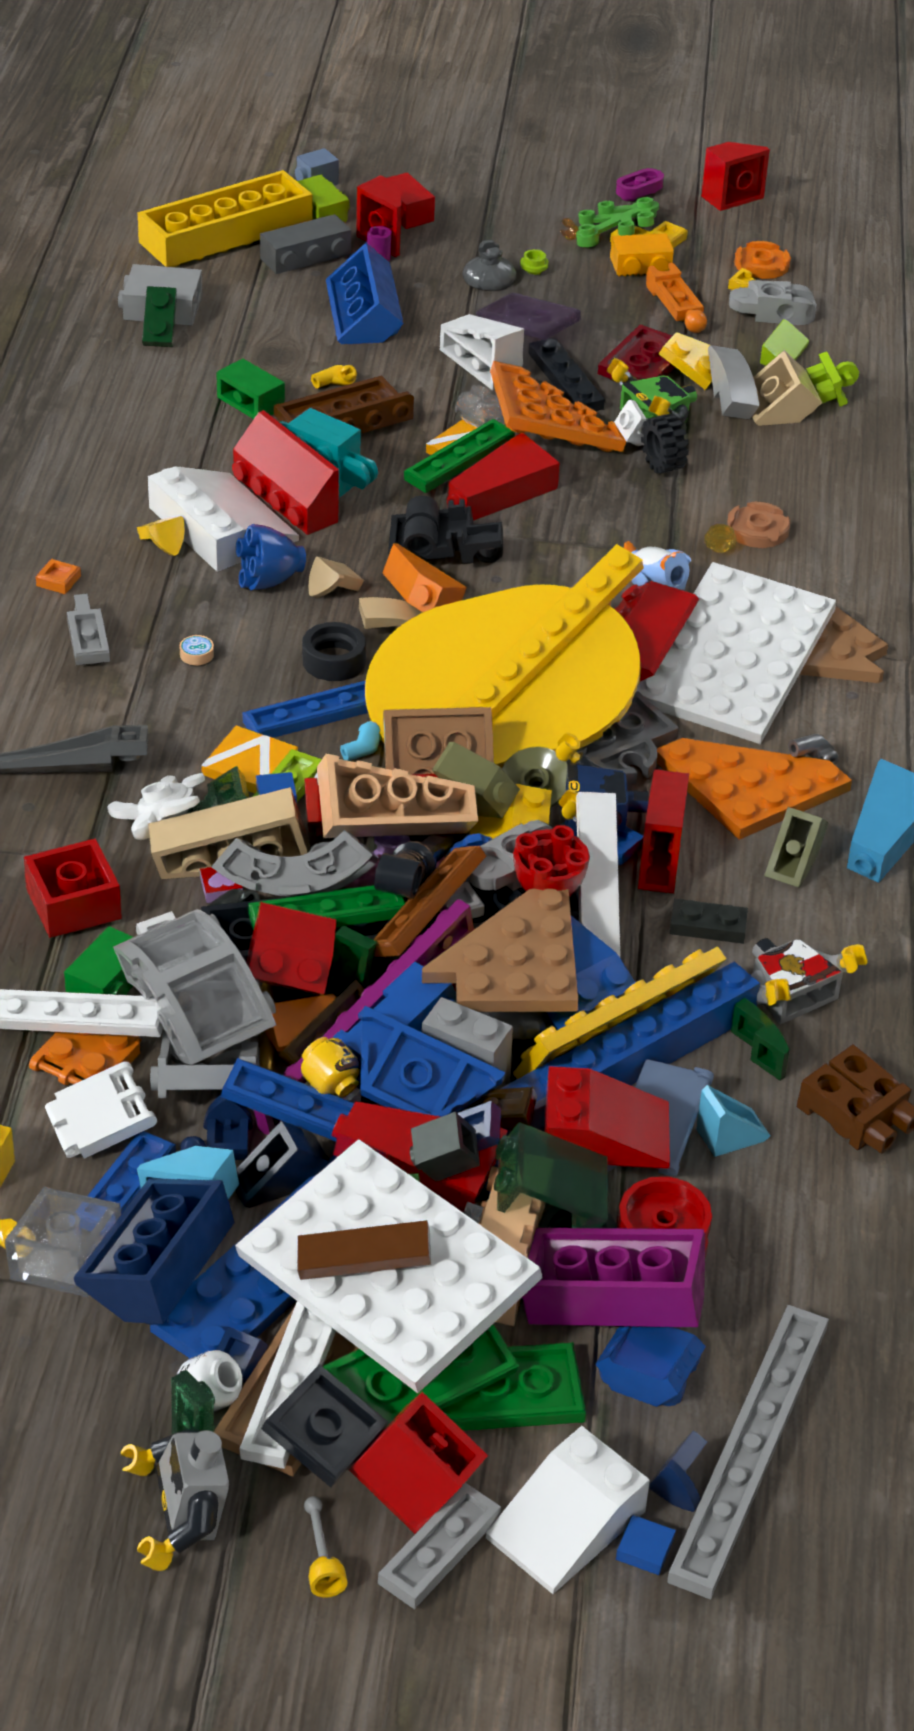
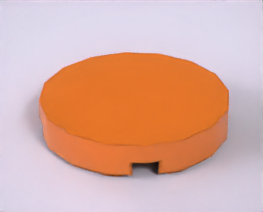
M752 241L746 243L744 248L741 246L737 248L734 263L738 270L741 268L749 270L754 278L773 279L783 276L788 272L791 256L786 249L784 252L779 250L780 246L775 243Z

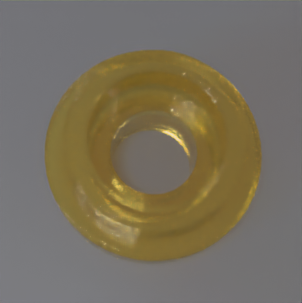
M725 524L712 525L704 538L706 546L718 553L733 549L737 541L733 528Z

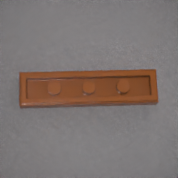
M480 846L454 848L419 887L415 898H409L373 939L377 942L375 957L401 955L485 859L486 854Z

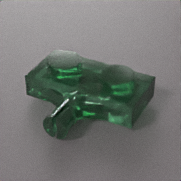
M238 766L208 783L207 795L196 806L189 808L188 813L249 798L245 776Z

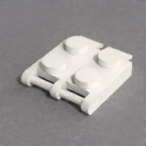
M121 1062L54 1093L57 1099L45 1105L47 1114L67 1158L82 1154L85 1159L143 1132L157 1123L154 1112L148 1111L143 1101L145 1093L142 1087L136 1086L132 1077L134 1070L129 1062ZM122 1080H125L129 1089H124L121 1083ZM135 1104L137 1105L140 1111L139 1115H136L135 1110L133 1108V1105Z

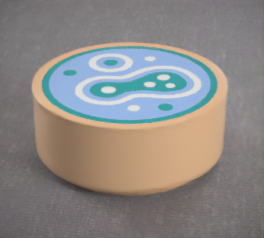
M192 635L180 642V658L189 665H204L214 657V644L208 637Z

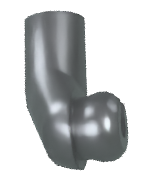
M819 734L793 739L788 743L789 752L793 757L808 754L812 758L830 760L834 765L838 761V753L834 751V747Z

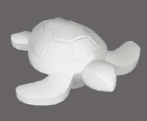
M204 774L191 775L185 778L182 783H178L175 776H166L161 779V782L144 787L141 790L143 797L138 804L114 801L108 805V812L117 819H134L135 821L131 827L134 838L146 840L150 838L149 823L184 815L188 812L189 808L196 806L200 802L198 796H193V788L205 780Z

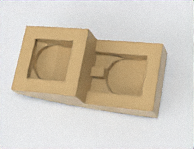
M378 597L359 598V611L365 629L395 626L396 630L411 618L423 613L403 600Z

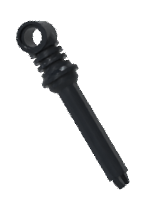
M431 834L421 843L408 841L399 845L393 851V854L383 853L376 869L375 890L414 899L419 887L436 869V863L444 858L448 850L455 843L463 840L464 837L458 834Z

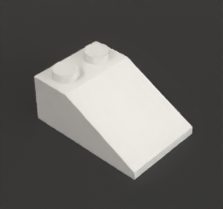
M581 1426L550 1452L488 1529L486 1539L549 1592L554 1594L626 1530L632 1515L640 1517L645 1513L650 1479Z

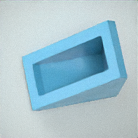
M706 1085L701 1090L696 1130L714 1157L764 1142L770 1137V1134L752 1108L709 1085Z

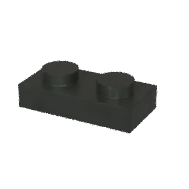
M674 898L669 934L744 944L748 908Z

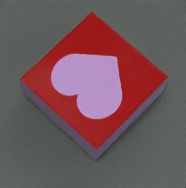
M212 867L200 868V879L206 903L214 901L231 889L243 890V886L222 876Z

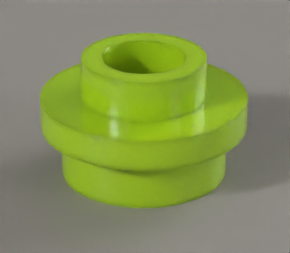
M535 249L526 251L524 257L520 260L521 268L533 275L545 271L549 264L546 254L541 250Z

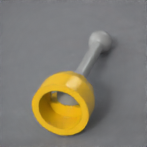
M311 1496L306 1499L304 1508L311 1515L319 1557L311 1564L308 1578L311 1592L318 1597L328 1598L342 1593L346 1589L348 1581L345 1568L340 1560L335 1557H328L319 1513L322 1509V1501L316 1496Z

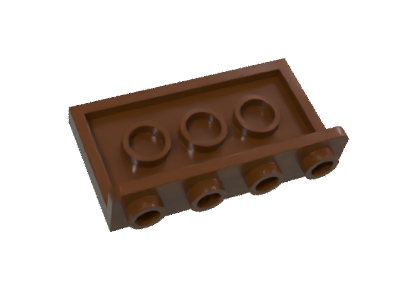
M381 375L274 405V416L279 422L285 421L290 423L303 412L312 408L361 429L362 434L413 419L414 396L409 391L398 393Z

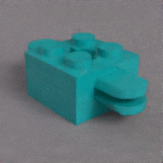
M312 408L303 412L290 423L285 421L279 422L339 469V498L354 486L364 489L377 478L378 468L375 461L360 455L361 429Z

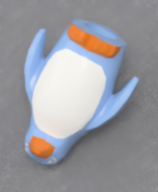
M630 541L624 543V549L643 559L644 569L631 580L634 585L637 584L640 587L653 581L683 591L685 590L690 572L689 563L691 562V558L686 553L675 549L665 550L658 547H645L637 550Z

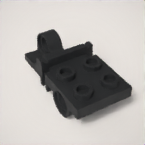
M416 496L408 502L405 514L391 515L388 555L393 543H398L423 560H440L446 557H454L455 551H460L462 564L473 563L474 555L482 562L493 563L498 561L503 555L502 522L473 525L471 506L466 507L464 499H460L459 505H454L453 500L448 501V509L439 510L434 499L428 496Z

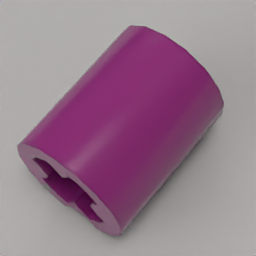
M384 226L371 227L370 232H367V243L387 261H390L391 230Z

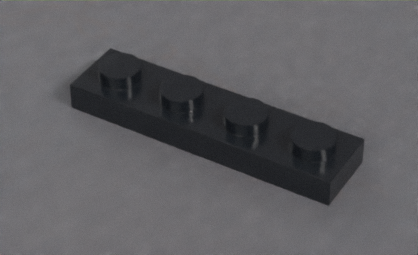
M544 338L541 341L529 343V355L550 382L564 392L563 397L572 404L579 401L594 411L604 410L605 399L556 338Z

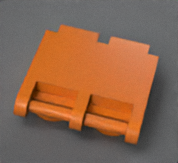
M55 1032L32 1056L29 1068L36 1072L40 1070L58 1077V1082L66 1086L70 1083L74 1085L82 1081L76 1077L77 1075L87 1079L121 1062H129L131 1064L140 1054V1042L142 1039L139 1036ZM49 1061L59 1067H62L63 1069L60 1070L52 1065L47 1064V1062Z

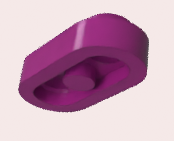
M646 168L620 177L616 182V194L625 201H634L639 197L655 193L663 188L664 174L660 170Z

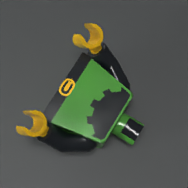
M617 358L612 360L607 368V372L612 375L614 381L622 385L621 411L628 400H634L646 418L673 414L678 417L677 421L680 420L682 425L687 421L689 405L697 400V392L692 385L680 387L671 378L664 375L648 379H637L627 372L629 369L627 364Z

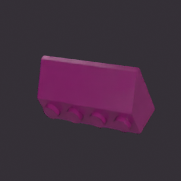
M536 1228L528 1259L541 1268L542 1279L522 1296L528 1324L635 1327L699 1326L705 1289L704 1229Z

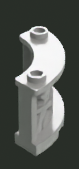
M233 981L202 982L182 991L203 992L207 1001L208 1009L201 1014V1007L198 1001L190 997L191 1010L185 1013L197 1039L211 1028L214 1036L225 1032L221 1026V1023L224 1021L227 1031L231 1027L252 1019L241 994L233 995L216 1004L213 992H239ZM180 993L175 994L177 1001ZM163 1028L158 1066H151V1091H158V1098H167L169 1090L223 1089L237 1058L259 1066L260 1047H258V1042H252V1037L229 1047V1049L233 1050L218 1055L209 1065L201 1062L189 1065L179 1061L171 1041Z

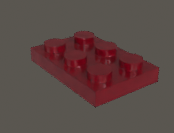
M640 324L598 364L597 374L614 381L612 375L607 372V368L612 360L617 358L627 364L629 367L627 372L637 379L667 376L675 366L659 355V352L673 335Z

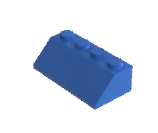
M367 242L326 278L337 341L340 344L383 343L388 337L394 336L401 329L404 323L390 262Z

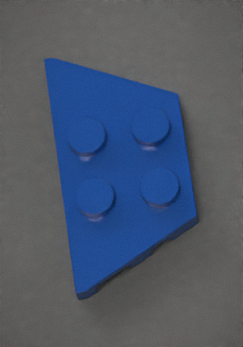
M364 1006L362 1010L361 1041L362 1096L385 1107L442 1117L453 1112L459 1113L502 1084L505 1078L504 1071L370 1007Z

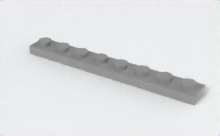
M787 1305L670 1568L667 1583L710 1600L712 1599L825 1335L828 1318Z

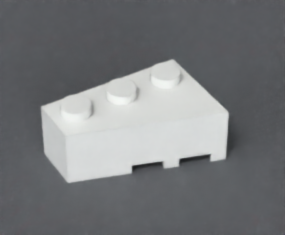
M470 314L441 324L440 350L492 391L495 390L490 373L493 361L522 367L524 328Z

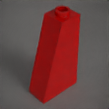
M520 433L449 481L447 505L450 500H453L454 505H459L460 499H464L466 507L471 506L473 521L558 489L560 462L527 435Z
M656 769L653 771L645 822L638 889L673 894L675 892L689 773Z
M355 1101L348 1116L343 1113L340 1114L331 1136L337 1138L333 1155L338 1157L359 1139L407 1174L419 1173L420 1183L461 1212L470 1216L489 1178L491 1167L495 1165L501 1153L508 1131L500 1127V1143L478 1151L480 1166L437 1182L414 1166L410 1157V1147L413 1146L411 1128L440 1118V1116Z

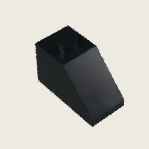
M281 1121L236 1169L239 1186L235 1191L243 1205L252 1208L290 1195L309 1177L319 1174L330 1163V1160L313 1133Z

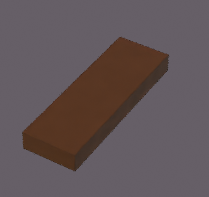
M428 1220L298 1235L297 1271L300 1280L431 1265Z

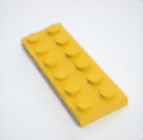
M718 946L706 953L699 949L687 956L682 961L683 965L675 968L673 964H670L654 975V980L648 983L644 979L637 981L625 990L624 996L617 999L615 995H611L595 1006V1011L586 1014L584 1010L576 1013L564 1023L566 1026L559 1030H556L554 1026L547 1028L534 1038L537 1044L522 1053L520 1057L523 1061L513 1074L517 1079L712 974L727 958Z

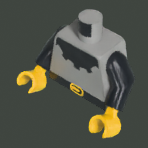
M190 1428L153 1442L151 1449L128 1444L121 1450L122 1456L133 1459L129 1466L123 1468V1471L139 1476H147L154 1468L155 1461L158 1463L156 1474L168 1539L164 1542H160L150 1536L142 1539L137 1547V1551L147 1557L141 1560V1564L156 1571H163L170 1565L174 1551L181 1553L200 1540L215 1539L229 1490V1480L221 1447L222 1441L216 1433Z

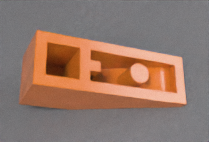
M393 543L382 573L407 603L421 612H425L442 605L462 601L467 589L466 586L398 543Z

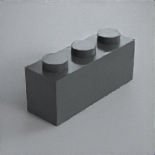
M335 214L260 233V259L275 274L351 255V229Z

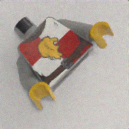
M769 938L761 939L752 950L756 959L751 976L760 983L759 992L757 993V1005H766L779 1024H783L839 998L843 973H854L858 969V965H866L868 963L863 945H851L844 948L841 954L829 955L813 949L798 939L778 947Z

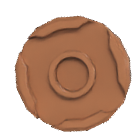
M764 502L747 503V507L740 508V505H738L728 513L726 530L730 537L740 544L755 548L774 547L783 543L788 538L790 519L788 516L785 517L783 510L777 506Z

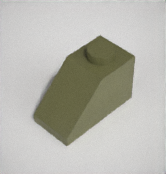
M449 742L432 769L438 778L474 785L478 816L503 818L520 790L500 766L455 742Z
M788 807L764 876L800 888L818 856L829 823L821 817Z

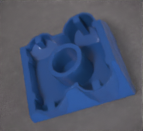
M619 1326L597 1360L596 1366L599 1369L600 1378L609 1385L612 1391L655 1407L659 1405L675 1406L681 1402L685 1394L687 1378L690 1373L697 1369L701 1354L706 1346L694 1334L674 1327Z

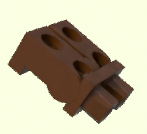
M854 1044L831 1059L829 1065L827 1063L802 1080L796 1107L808 1116L813 1112L817 1113L829 1122L840 1136L850 1139L849 1144L857 1151L868 1144L883 1154L891 1148L896 1140L897 1132L890 1127L893 1124L905 1134H909L914 1130V1105L909 1102L912 1089L903 1082L899 1084L890 1073Z

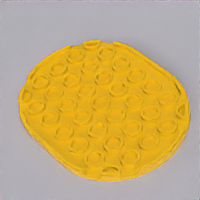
M527 585L432 608L411 618L388 636L375 653L365 682V700L370 721L375 722L380 727L379 733L382 742L384 743V710L450 708L571 588L558 585ZM609 604L492 719L494 764L500 766L501 769L513 754L525 748L545 747L556 752L557 742L566 732L578 738L580 748L585 747L601 738L604 731L615 722H619L627 713L640 682V655L637 641L631 628L623 617Z

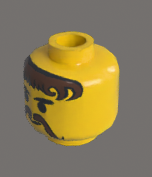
M321 1037L304 1050L301 1073L319 1093L338 1095L340 1098H343L356 1089L359 1084L357 1077L361 1072V1063L339 1038L328 1039L327 1037Z

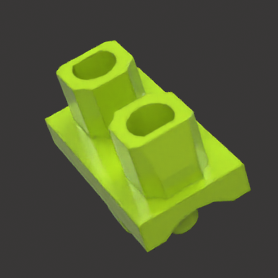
M827 351L819 354L821 363L806 368L822 404L834 399L837 400L839 406L848 404L842 386H851L857 381L859 370L856 364L846 361L839 363L835 367Z

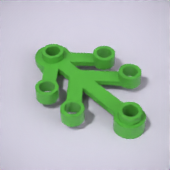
M650 197L639 198L633 205L614 206L613 201H602L598 203L599 215H595L594 210L580 211L578 216L581 226L578 227L576 232L577 245L580 247L595 246L599 243L598 234L617 225L619 235H633L635 233V224L632 218L634 217L637 219L638 226L640 227L654 225V218L657 216L659 203L653 201Z

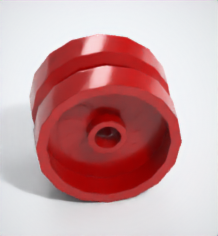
M670 1176L650 1177L634 1183L624 1192L619 1205L617 1228L704 1229L706 1258L708 1236L712 1222L711 1207L702 1191L687 1181Z

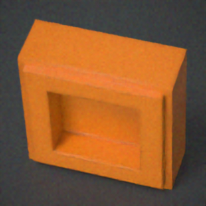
M51 559L37 574L36 586L66 594L81 577V569L78 566Z

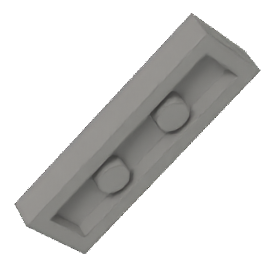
M464 1483L378 1573V1584L415 1610L488 1531L500 1516L501 1506L467 1483Z

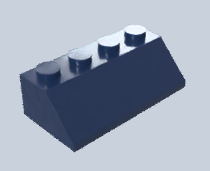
M148 1179L73 1277L75 1285L124 1322L145 1323L148 1325L164 1324L235 1223L223 1180Z

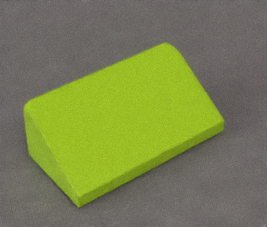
M783 319L764 342L760 364L768 365L784 350L796 361L808 346L809 339L789 321Z

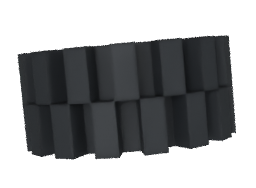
M661 415L648 418L643 422L644 427L641 428V433L644 437H641V443H644V448L642 450L643 453L647 454L646 462H650L649 467L655 473L660 474L684 468L688 461L686 457L689 455V450L686 449L688 439L685 440V429H681L682 423L680 420L677 421L678 417L676 415Z

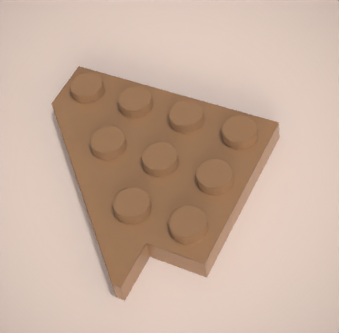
M835 607L834 613L799 675L880 683L883 680L884 671L875 665L873 661L887 655L888 644L838 607Z
M529 889L422 968V983H456L457 1003L477 1012L577 1011L578 991L568 889L562 891L555 889Z

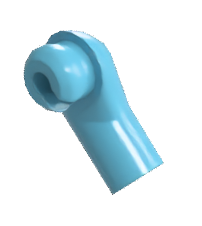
M367 721L362 724L358 730L360 731L358 739L341 745L340 750L344 760L351 761L377 751L381 735L379 733L380 727L375 722Z

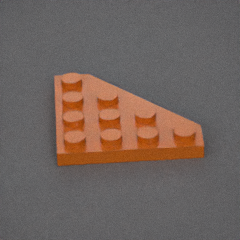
M493 361L490 373L507 428L516 433H535L550 440L554 438L564 439L578 446L584 444L592 445L606 452H611L612 450L623 452L626 440L613 421L608 422V425L605 424L600 418L596 417L598 412L579 401L572 404L563 397V391L546 381L541 384L537 383L535 379L530 377L531 372L525 368Z
M681 738L657 748V764L665 771L689 773L687 792L739 840L783 821L788 807L804 812L851 790L852 780L830 760L804 756L793 757L791 754Z

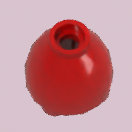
M558 825L552 829L520 834L516 838L513 851L516 875L525 891L529 889H555L557 891L568 889L569 896H571L582 884L590 860L587 846L578 837L574 836L572 828L564 825Z

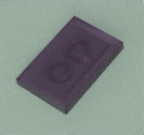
M512 292L478 310L476 316L524 328V335L546 340L581 320V311Z

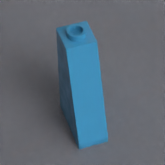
M880 759L877 763L851 841L847 869L878 883L914 843V773L883 759Z

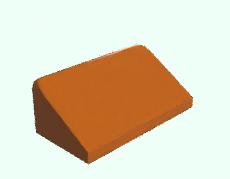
M326 994L274 1003L276 1013L272 1015L276 1026L264 1032L278 1052L282 1051L336 996L334 994Z

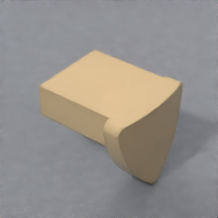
M317 556L310 571L309 595L319 598L330 593L337 586L359 591L364 580L347 565Z

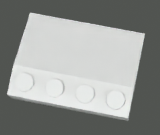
M175 466L148 476L149 508L161 519L182 516L185 529L183 540L217 572L241 563V557L236 555V542L238 538H244L249 525L268 526L283 533L293 542L299 541V535L231 473Z

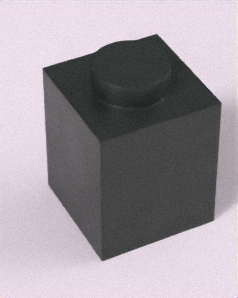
M457 1112L411 1128L413 1146L410 1147L411 1160L418 1170H422L435 1182L480 1166L476 1130Z

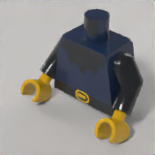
M566 732L558 740L556 757L561 761L570 760V764H567L565 794L558 803L563 807L562 815L567 819V826L574 831V836H577L576 796L578 792L616 793L617 832H622L626 829L627 812L647 813L648 791H627L626 773L621 770L597 766L583 752L577 753L576 751L580 748V742L575 735Z

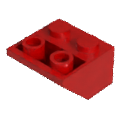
M421 1392L402 1409L349 1468V1471L415 1534L463 1486L488 1455L433 1401Z

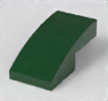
M744 997L734 1006L731 1033L752 1046L750 1061L781 1081L786 1075L790 1051L786 1040L771 1019L755 1004Z

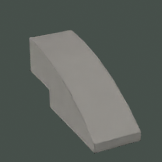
M710 345L708 353L714 398H720L722 416L750 420L760 405L756 385L748 363L738 349Z

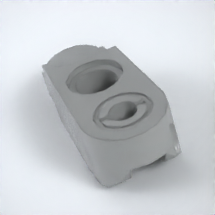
M749 280L748 288L740 287L739 289H734L730 292L729 297L730 308L739 311V313L755 314V322L780 324L783 319H786L792 325H806L812 323L815 319L817 304L813 293L808 287L800 284H791V282Z
M540 820L530 821L524 825L521 823L481 845L480 847L486 854V857L469 876L470 883L481 890H497L507 885L514 891L522 887L518 881L513 863L516 838L522 833L552 829V827Z

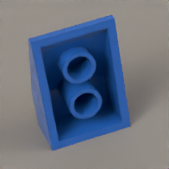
M571 916L578 991V1010L547 1012L557 1030L566 1026L564 1023L576 1013L582 1010L586 1014L595 1011V1006L611 995H615L617 999L624 996L625 990L636 983L618 954L573 916Z

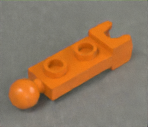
M669 263V271L663 272L654 266H649L646 285L651 294L658 296L676 321H685L687 330L692 333L703 331L707 325V317L703 313L704 306L681 278V271L674 263Z

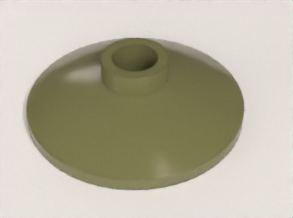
M545 747L525 748L513 754L502 767V770L515 784L531 786L535 782H541L543 784L536 788L552 790L550 808L558 804L561 797L565 794L567 762L559 760L554 750Z

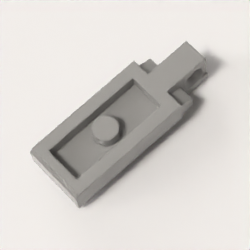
M87 594L74 595L75 611L67 612V621L76 665L110 662V652L101 608L90 609Z

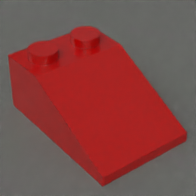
M549 1066L546 1092L544 1160L550 1162L669 1169V1101L592 1069Z

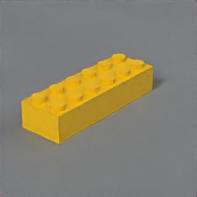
M284 170L137 212L139 243L165 267H177L181 263L200 260L214 253L226 252L231 248L241 245H250L254 241L260 240V233L311 221L312 193Z

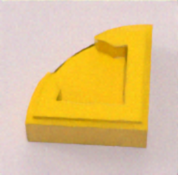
M741 268L729 279L728 289L748 288L749 280H754L752 273Z

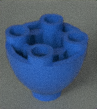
M258 524L249 525L244 538L237 539L236 555L241 557V570L239 572V585L241 588H248L250 590L271 588L284 582L295 572H303L305 568L306 552L304 547L296 546L291 539L271 527Z

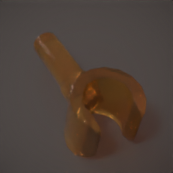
M564 218L562 223L569 229L559 231L567 240H573L576 238L579 226L572 219Z

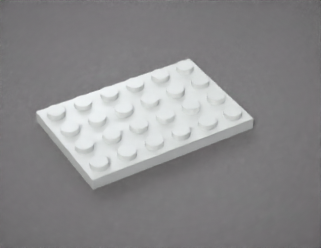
M712 562L693 593L700 600L655 675L641 681L636 692L639 691L663 713L761 744L834 613L836 600Z
M359 1139L235 1245L239 1257L417 1393L542 1279L541 1268ZM428 1220L431 1265L304 1280L299 1278L297 1271L298 1235Z

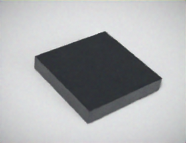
M319 1364L268 1417L261 1429L332 1488L381 1434L388 1421Z

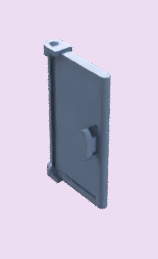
M645 1060L635 1088L669 1101L670 1166L669 1169L656 1168L658 1173L668 1176H676L678 1174L681 1157L699 1112L701 1090L706 1085H711L714 1079V1074L711 1071L698 1067L690 1070L653 1060Z

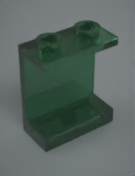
M520 1122L508 1136L504 1135L500 1139V1143L495 1151V1158L499 1160L498 1174L494 1182V1190L497 1191L498 1211L505 1213L518 1195L523 1193L572 1212V1228H601L608 1220L607 1156Z

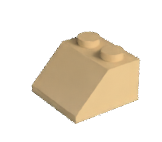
M785 350L753 377L760 406L752 418L758 426L799 423L822 404L806 370Z

